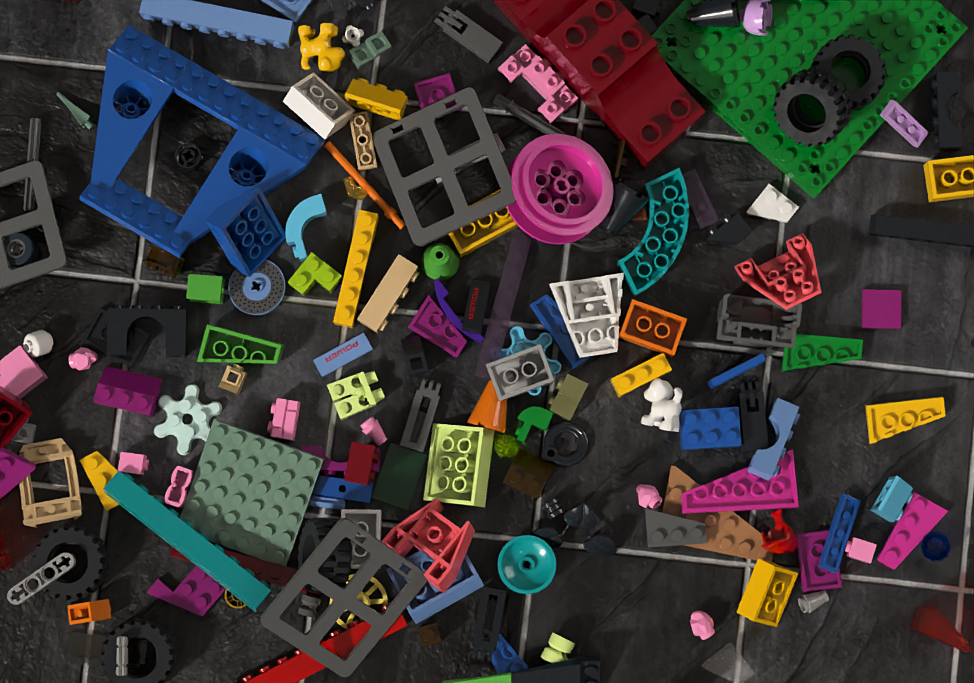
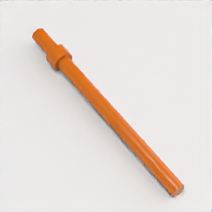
M330 141L327 142L324 147L385 212L384 215L389 220L391 219L400 230L403 229L406 224L397 215V211L381 198Z

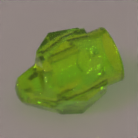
M498 434L493 439V448L500 457L507 456L513 458L518 453L519 446L511 435Z

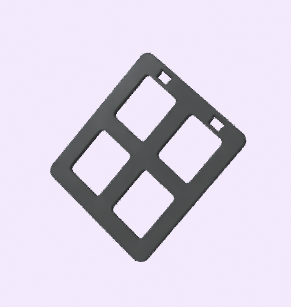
M465 88L377 130L372 136L373 143L411 239L417 246H424L517 202L512 189L511 175L478 95L473 88ZM455 100L457 105L447 109L445 104ZM463 106H467L479 134L480 142L448 156L435 120ZM402 125L404 130L394 134L392 129ZM421 128L434 163L403 178L389 143L391 140L414 129ZM488 156L501 192L473 206H468L455 171L472 161ZM440 177L453 206L454 214L426 228H422L409 192Z
M32 161L0 172V187L31 178L38 205L35 211L0 222V289L62 269L67 265V256L44 166L39 161ZM43 225L50 256L35 263L11 270L4 238Z
M342 518L335 524L264 611L260 621L265 628L341 677H348L425 585L427 579L423 575L425 572L348 518ZM358 532L366 537L362 542L354 538ZM347 537L367 550L370 556L344 587H340L319 573L318 569L341 540ZM402 563L410 568L406 573L399 569ZM383 564H387L406 577L408 583L383 613H379L359 600L357 595ZM306 584H310L333 599V601L307 633H302L282 620L280 615ZM349 610L369 623L371 628L350 654L343 659L319 644V642L343 612Z

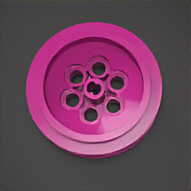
M548 134L538 137L528 143L508 166L512 178L514 197L517 201L507 206L508 212L524 232L539 241L550 244L575 242L595 228L606 217L611 207L613 181L607 164L592 146L574 136ZM538 198L543 201V204L538 201ZM554 207L557 208L560 213H557Z

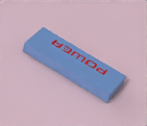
M362 333L313 361L323 378L373 349L365 334Z

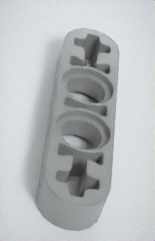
M62 553L12 587L7 593L8 601L14 605L24 603L70 571L76 564L75 556L71 553ZM63 557L70 558L69 566L63 565L60 567L62 572L54 565L55 562L57 565L61 564L64 561ZM48 567H52L55 570V575L51 579L45 576V570ZM33 578L39 583L38 588L35 590H31L28 586L29 581ZM23 585L29 595L24 592L19 596L20 600L13 599L14 591L21 592L23 590L21 586Z

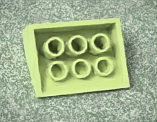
M433 423L423 500L433 501L437 498L442 503L485 507L495 430Z

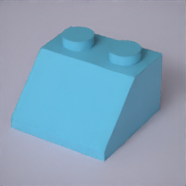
M897 475L889 477L870 511L889 522L898 521L903 514V510H901L905 503L908 504L913 496L911 493L913 488Z

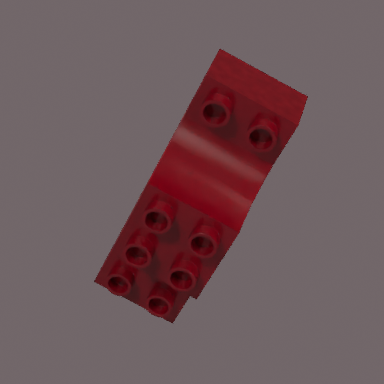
M494 0L496 6L539 54L551 63L552 68L556 72L558 71L565 78V83L617 141L626 140L625 150L644 171L702 121L706 111L670 71L659 52L658 43L619 0Z

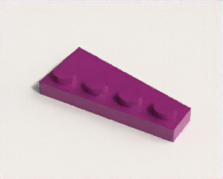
M3 447L0 448V499L36 469L35 463Z

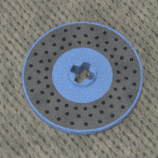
M265 260L251 277L234 270L229 280L228 290L233 304L240 311L249 315L259 316L267 314L279 306L285 295L286 282L281 270L274 263ZM255 283L260 285L259 291H257L256 289L253 290L255 288Z

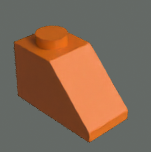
M109 599L67 606L70 625L111 619Z

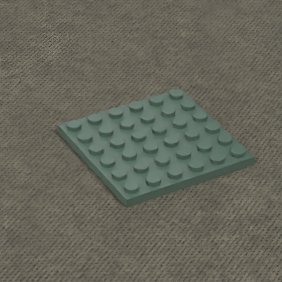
M214 419L180 519L183 522L185 520L189 521L194 526L193 529L197 533L203 532L208 536L209 541L264 561L287 566L325 458Z

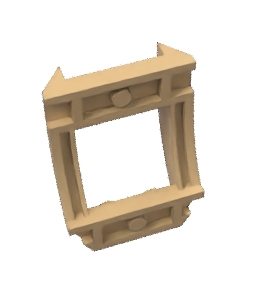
M62 438L23 445L19 456L35 464L60 459L65 460L70 497L35 503L31 476L29 474L19 483L24 515L23 524L37 527V524L68 518L76 520L82 515V507L73 451Z

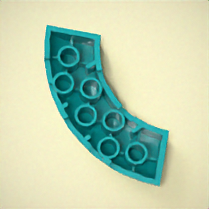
M680 168L646 183L643 187L646 197L650 198L648 200L649 219L645 235L639 245L617 263L621 273H624V279L635 296L648 289L666 273L679 254L688 228L689 203L687 188Z

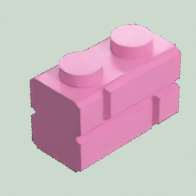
M277 398L276 402L272 403L271 413L274 416L273 421H269L267 430L270 433V437L290 441L295 440L301 406L300 402Z

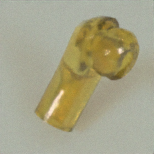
M352 176L343 179L349 196L358 200L365 199L367 191L356 186Z

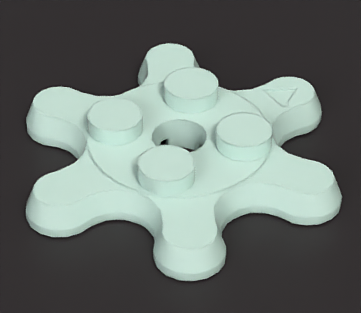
M195 384L187 385L185 396L179 401L173 400L168 395H162L158 400L159 406L167 412V419L165 422L155 426L154 434L159 438L167 435L176 436L178 440L177 451L180 455L190 453L193 440L201 438L206 442L211 429L209 420L211 417L219 415L222 411V405L217 401L202 404L198 399L199 388ZM186 414H191L193 417V421L189 425H185L182 420Z

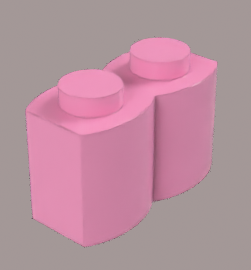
M180 466L175 468L171 477L172 485L169 486L165 494V503L180 508L184 506L188 489L191 487L195 475L193 470Z

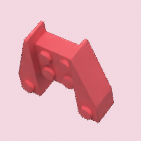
M436 498L393 527L381 542L403 557L415 546L433 559L434 562L423 575L430 584L445 593L457 578L475 530L469 521L460 529L442 516L440 513L444 508Z

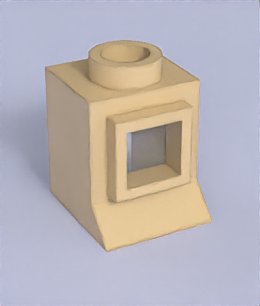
M239 365L227 366L218 387L239 395L247 373Z

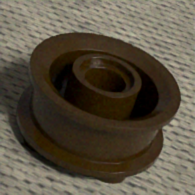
M148 245L150 250L147 258L142 260L146 264L145 268L155 272L159 269L164 271L163 275L173 279L177 276L182 277L180 272L184 263L188 262L187 259L183 257L178 258L164 249Z

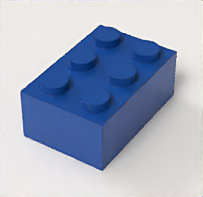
M739 407L681 410L679 415L681 451L741 446Z

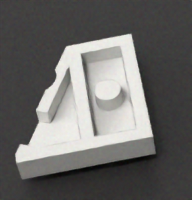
M768 184L746 214L787 223L799 206Z

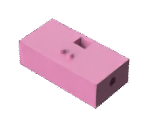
M18 346L0 360V386L20 399L48 378L22 346Z

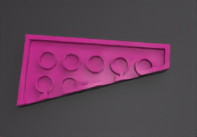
M793 449L785 452L783 459L779 458L777 463L780 466L776 476H772L769 481L747 472V467L682 493V514L799 507Z

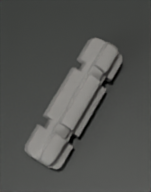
M119 636L117 637L116 664H118V667H116V674L118 676L127 675L126 664H128V648H126L128 637Z

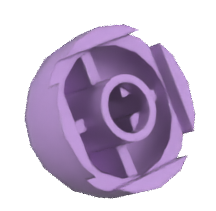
M749 0L745 4L744 9L740 10L739 19L743 22L746 31L758 36H766L769 31L765 30L767 26H771L772 5L768 4V1L771 0Z

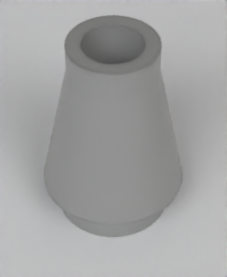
M825 590L804 594L798 599L799 606L804 613H811L823 603L829 601Z

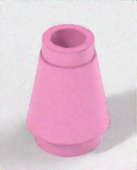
M373 416L360 425L362 432L378 446L387 440L378 420L374 419Z

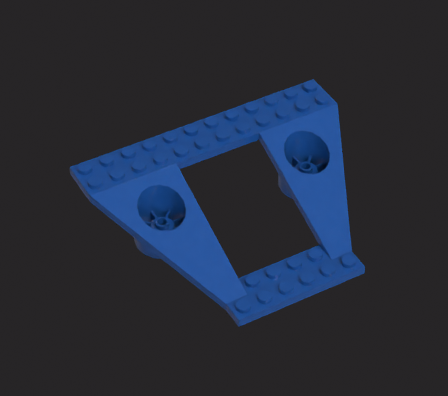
M128 25L108 49L91 182L82 192L79 200L180 258L190 244L211 231L206 220L218 207L256 187L261 189L264 196L305 170L324 144L325 139ZM172 93L179 95L237 129L234 137L184 216L177 214L118 179Z

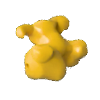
M332 23L320 24V34L316 38H313L315 29H311L307 25L298 27L301 40L302 69L309 70L311 68L308 64L309 58L317 55L319 56L318 67L321 71L333 72L337 70L345 56L342 48L331 47V38L337 36L338 27Z

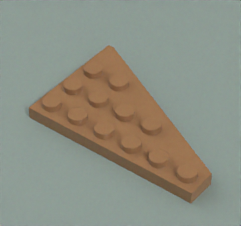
M671 465L662 513L704 523L706 528L707 543L684 546L756 561L759 558L772 562L773 552L762 548L764 542L761 533L733 511L682 514L681 494L700 485L676 466Z

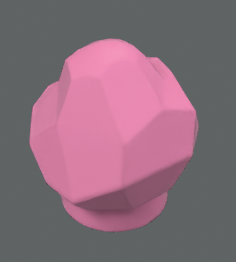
M81 347L69 355V365L72 369H89L92 363L98 359V355L92 350Z
M640 484L636 487L639 505L655 510L662 503L663 499L659 496L654 486Z
M694 611L692 613L690 624L693 634L700 636L702 640L711 637L715 633L712 618L702 611Z

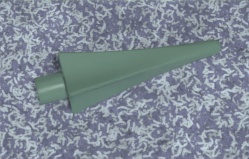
M57 92V96L69 108L84 129L87 127L90 131L93 130L96 126L92 122L94 119L70 102L63 94Z

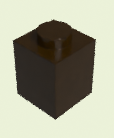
M437 622L418 627L422 647L442 642Z

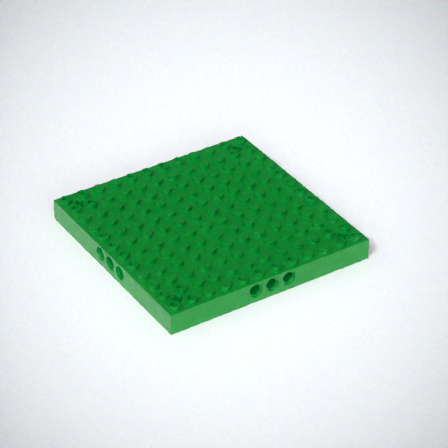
M684 0L656 30L652 37L658 43L659 52L673 75L814 199L885 121L880 114L889 101L894 100L900 104L963 35L968 27L937 0L768 1V4L772 5L771 26H767L765 30L769 32L766 36H758L746 31L742 21H740V27L737 28L693 26L692 22L688 23L687 11H690V6L704 0ZM737 0L738 14H740L741 9H744L745 4L749 0ZM942 29V33L938 34L936 32L937 30ZM843 35L845 38L848 35H855L856 39L861 36L865 38L864 42L869 44L871 41L874 43L875 46L873 48L881 51L882 55L880 58L885 59L886 65L884 69L887 70V76L884 78L885 84L876 98L863 109H854L847 126L827 144L817 147L812 144L808 147L804 146L802 142L797 144L793 138L785 136L786 132L780 130L778 127L779 121H775L774 117L776 111L773 110V104L776 102L774 98L776 93L779 92L778 89L794 74L804 69L808 70L820 48L829 40H835L837 36ZM668 42H675L674 46H668ZM839 58L832 63L830 74H834L836 80H841L844 83V89L855 90L862 86L865 81V73L857 61L851 58ZM800 94L799 102L803 112L813 120L825 121L826 112L823 104L812 95ZM816 167L818 170L814 174L811 173V169Z

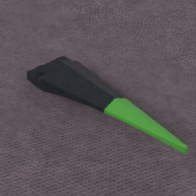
M578 656L520 671L445 680L442 683H600V656Z

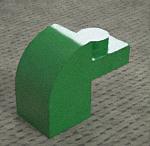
M529 407L523 410L517 420L524 422L523 425L519 424L516 430L517 441L525 442L531 426L546 432L553 412L541 407Z

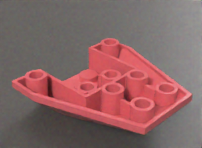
M804 233L786 241L788 252L759 266L755 264L752 258L734 266L744 282L786 310L821 293L812 244Z

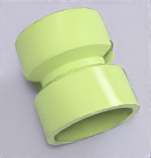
M552 633L548 641L549 647H545L541 658L550 663L567 660L566 654L571 653L575 643Z

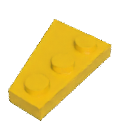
M98 451L80 459L105 510L109 511L119 506L117 502L105 494L103 489L118 470Z

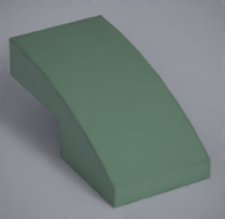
M380 31L367 38L364 43L349 50L348 54L359 69L385 53L392 46L384 33Z

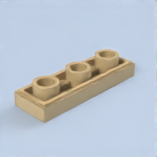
M368 112L354 113L349 120L358 170L378 168ZM361 138L366 139L365 143H360L359 141Z

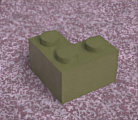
M569 374L566 377L562 376L556 387L559 389L557 396L552 395L548 406L551 407L549 411L570 421L588 383Z

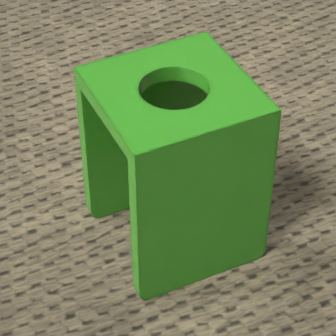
M189 274L186 298L190 302L223 304L225 279L222 276Z

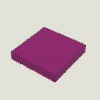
M450 73L414 83L421 109L456 93ZM455 100L445 104L447 109L457 105Z
M863 289L861 328L901 329V290Z

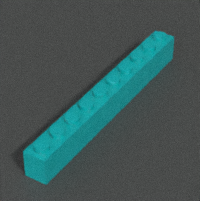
M118 471L103 488L106 495L253 611L257 612L271 595L269 584L264 580L258 581L250 569H243L239 566L240 562L235 557L225 555L223 553L225 550L221 546L211 544L208 541V536L203 532L197 533L189 521L185 520L183 522L178 518L179 514L172 508L168 510L163 506L164 502L157 496L153 498L148 494L147 488L141 484L139 486L133 482L134 479L128 473L122 474Z

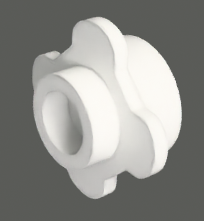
M349 25L346 27L345 36L342 37L344 43H350L357 47L360 45V39L364 32L362 29L358 30Z

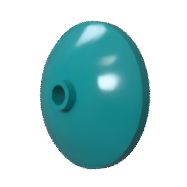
M523 535L515 537L506 543L499 554V575L505 585L515 592L521 594L537 593L546 588L555 575V554L544 540L536 536ZM524 561L530 562L529 568L523 567Z

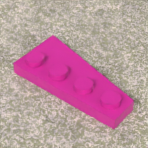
M915 492L912 493L911 500L904 507L902 516L896 522L876 559L893 570L948 512Z

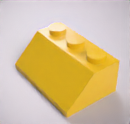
M358 78V80L353 79L345 93V99L349 105L395 120L402 119L408 102V96L403 91L394 90L393 92L387 90V87L381 84L374 86L362 78Z
M758 558L736 613L754 622L777 627L798 573L773 562Z

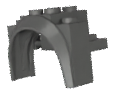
M726 294L718 305L716 339L733 341V344L770 349L776 346L794 349L796 330L800 326L802 304L799 303L786 310L770 299Z

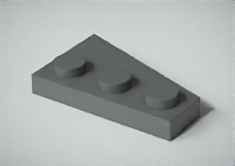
M645 509L648 548L707 543L704 523Z

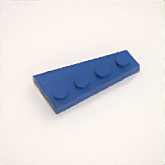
M546 294L530 305L572 369L592 357L579 358L560 309L552 298Z
M499 634L497 648L493 651L491 661L496 673L503 674L529 669L508 642Z

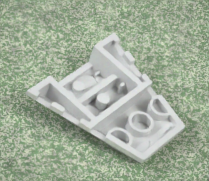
M624 273L549 284L579 358L617 352L618 325L621 314L620 301Z

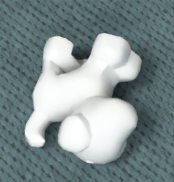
M659 378L654 379L650 387L644 392L645 399L652 402L651 412L649 415L642 417L641 424L655 425L662 430L679 432V415L682 409L680 401L683 391L678 387L673 390L667 381Z

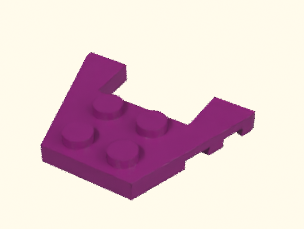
M195 566L175 591H172L160 579H157L148 589L147 593L190 612L204 616L225 592L226 588L198 566Z

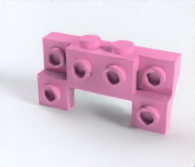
M525 44L513 56L511 55L498 70L509 79L510 83L522 74L546 100L538 108V111L551 124L578 101V97L565 85V78L558 71L555 73L551 69V63L546 58L542 59L540 56H537Z

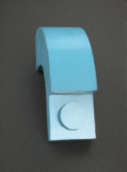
M321 194L300 202L291 212L286 224V242L288 246L296 245L292 247L295 258L299 257L301 262L307 258L303 242L304 228L310 221L327 216Z

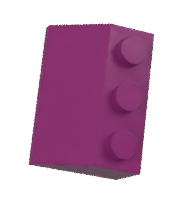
M106 366L98 382L93 402L153 417L163 380Z

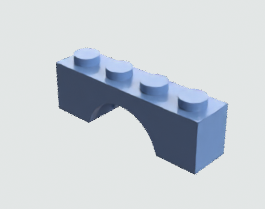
M777 398L767 419L776 432L775 444L771 448L757 450L752 457L747 472L768 481L772 476L777 475L780 468L777 463L779 458L783 459L786 452L784 445L786 441H790L793 434L791 427L793 424L796 425L800 416L797 413L798 406Z

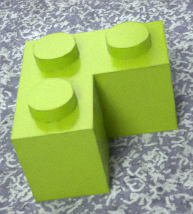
M311 252L290 278L288 284L304 297L316 282L332 294L337 285L343 280V277Z

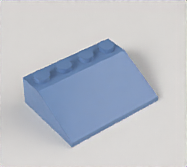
M420 550L406 558L424 572L434 562L433 559ZM466 554L457 578L445 593L434 587L427 580L406 608L417 624L478 590L484 584ZM402 563L399 569L406 573L410 568ZM389 567L386 570L399 593L408 583V579Z

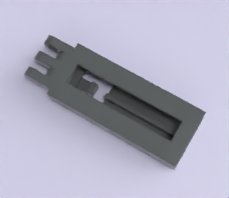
M444 6L443 10L448 15L440 12L438 16L443 19V22L438 18L434 22L443 28V32L489 64L503 46V42L460 11L456 10L454 12L447 6ZM454 25L460 30L464 26L466 30L461 35L452 27Z
M426 378L422 379L420 389L416 391L400 446L419 452H424L440 400L438 394L442 384L438 382L436 389H433L434 381L430 380L429 386L426 387ZM422 399H424L422 407L427 408L430 401L427 413L419 411Z

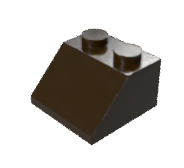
M519 448L503 483L538 500L554 464Z

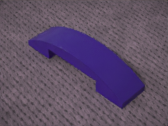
M435 279L436 296L445 316L463 335L476 342H484L481 334L462 331V322L444 300L449 296V293L441 282Z

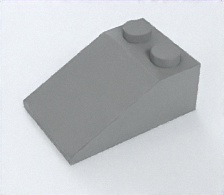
M541 344L486 364L499 401L554 382Z

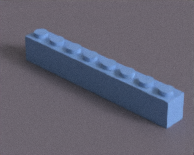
M142 0L139 10L141 17L148 22L162 21V24L167 26L177 24L187 30L197 28L200 32L210 34L211 31L218 33L222 37L236 36V39L241 41L251 39L255 40L257 44L266 45V43H270L280 49L290 47L294 30V23L291 20L192 0Z

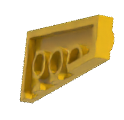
M942 396L865 405L870 444L945 417L944 397Z

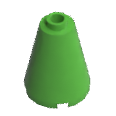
M441 242L434 243L423 252L421 265L426 275L430 278L438 279L439 281L447 280L454 276L458 270L459 256L451 245Z

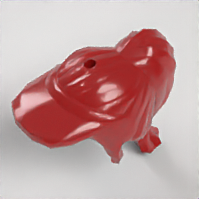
M776 509L770 514L775 519L776 526L770 529L768 535L765 537L764 532H761L764 542L762 548L776 554L793 553L797 547V539L793 529L782 519V509Z

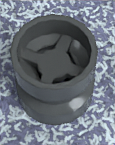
M303 594L301 598L302 606L299 607L297 613L316 618L318 613L317 606L320 605L321 599Z

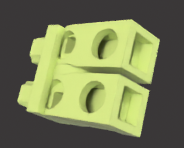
M375 371L365 374L361 372L327 385L333 402H336L334 404L341 421L376 406L377 402L385 398L381 388L372 392L369 385L378 382Z

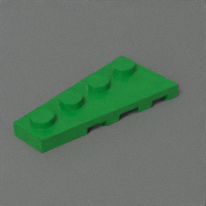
M796 334L795 348H784L781 371L861 359L863 340Z

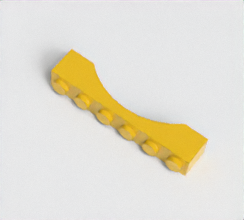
M363 210L358 212L333 320L335 325L354 328L365 270L379 216L377 213Z

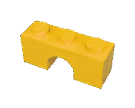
M664 353L612 378L610 381L618 397H621L671 372L672 368Z

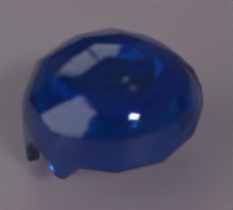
M936 531L930 532L923 537L921 551L925 558L937 562L947 558L950 553L951 544L945 534Z

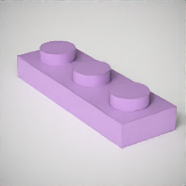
M890 100L880 114L914 147L918 148L929 133L894 100Z

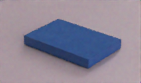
M762 353L711 379L707 384L710 389H713L760 365L766 358Z

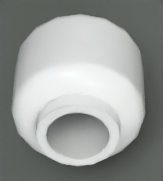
M38 330L25 336L23 348L30 356L39 357L51 351L53 338L46 331Z

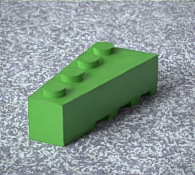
M207 324L197 362L280 363L285 344Z

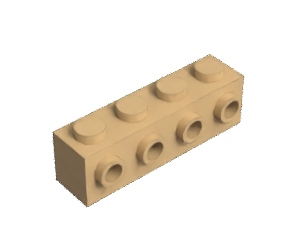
M398 254L357 320L376 333L379 330L383 331L389 322L386 319L390 314L393 315L399 307L397 302L400 298L404 299L409 291L408 285L411 281L414 283L420 273L417 272L418 266Z

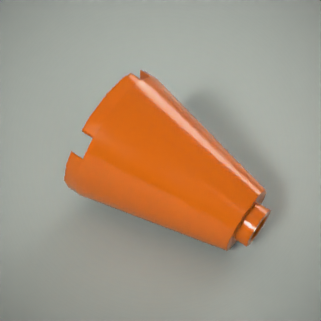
M491 380L488 381L467 423L505 433L507 399L499 401Z

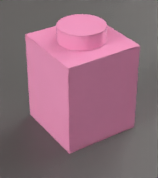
M121 452L118 471L144 475V472L148 470L149 460L146 459V455Z
M852 537L847 542L845 556L865 563H871L876 544Z

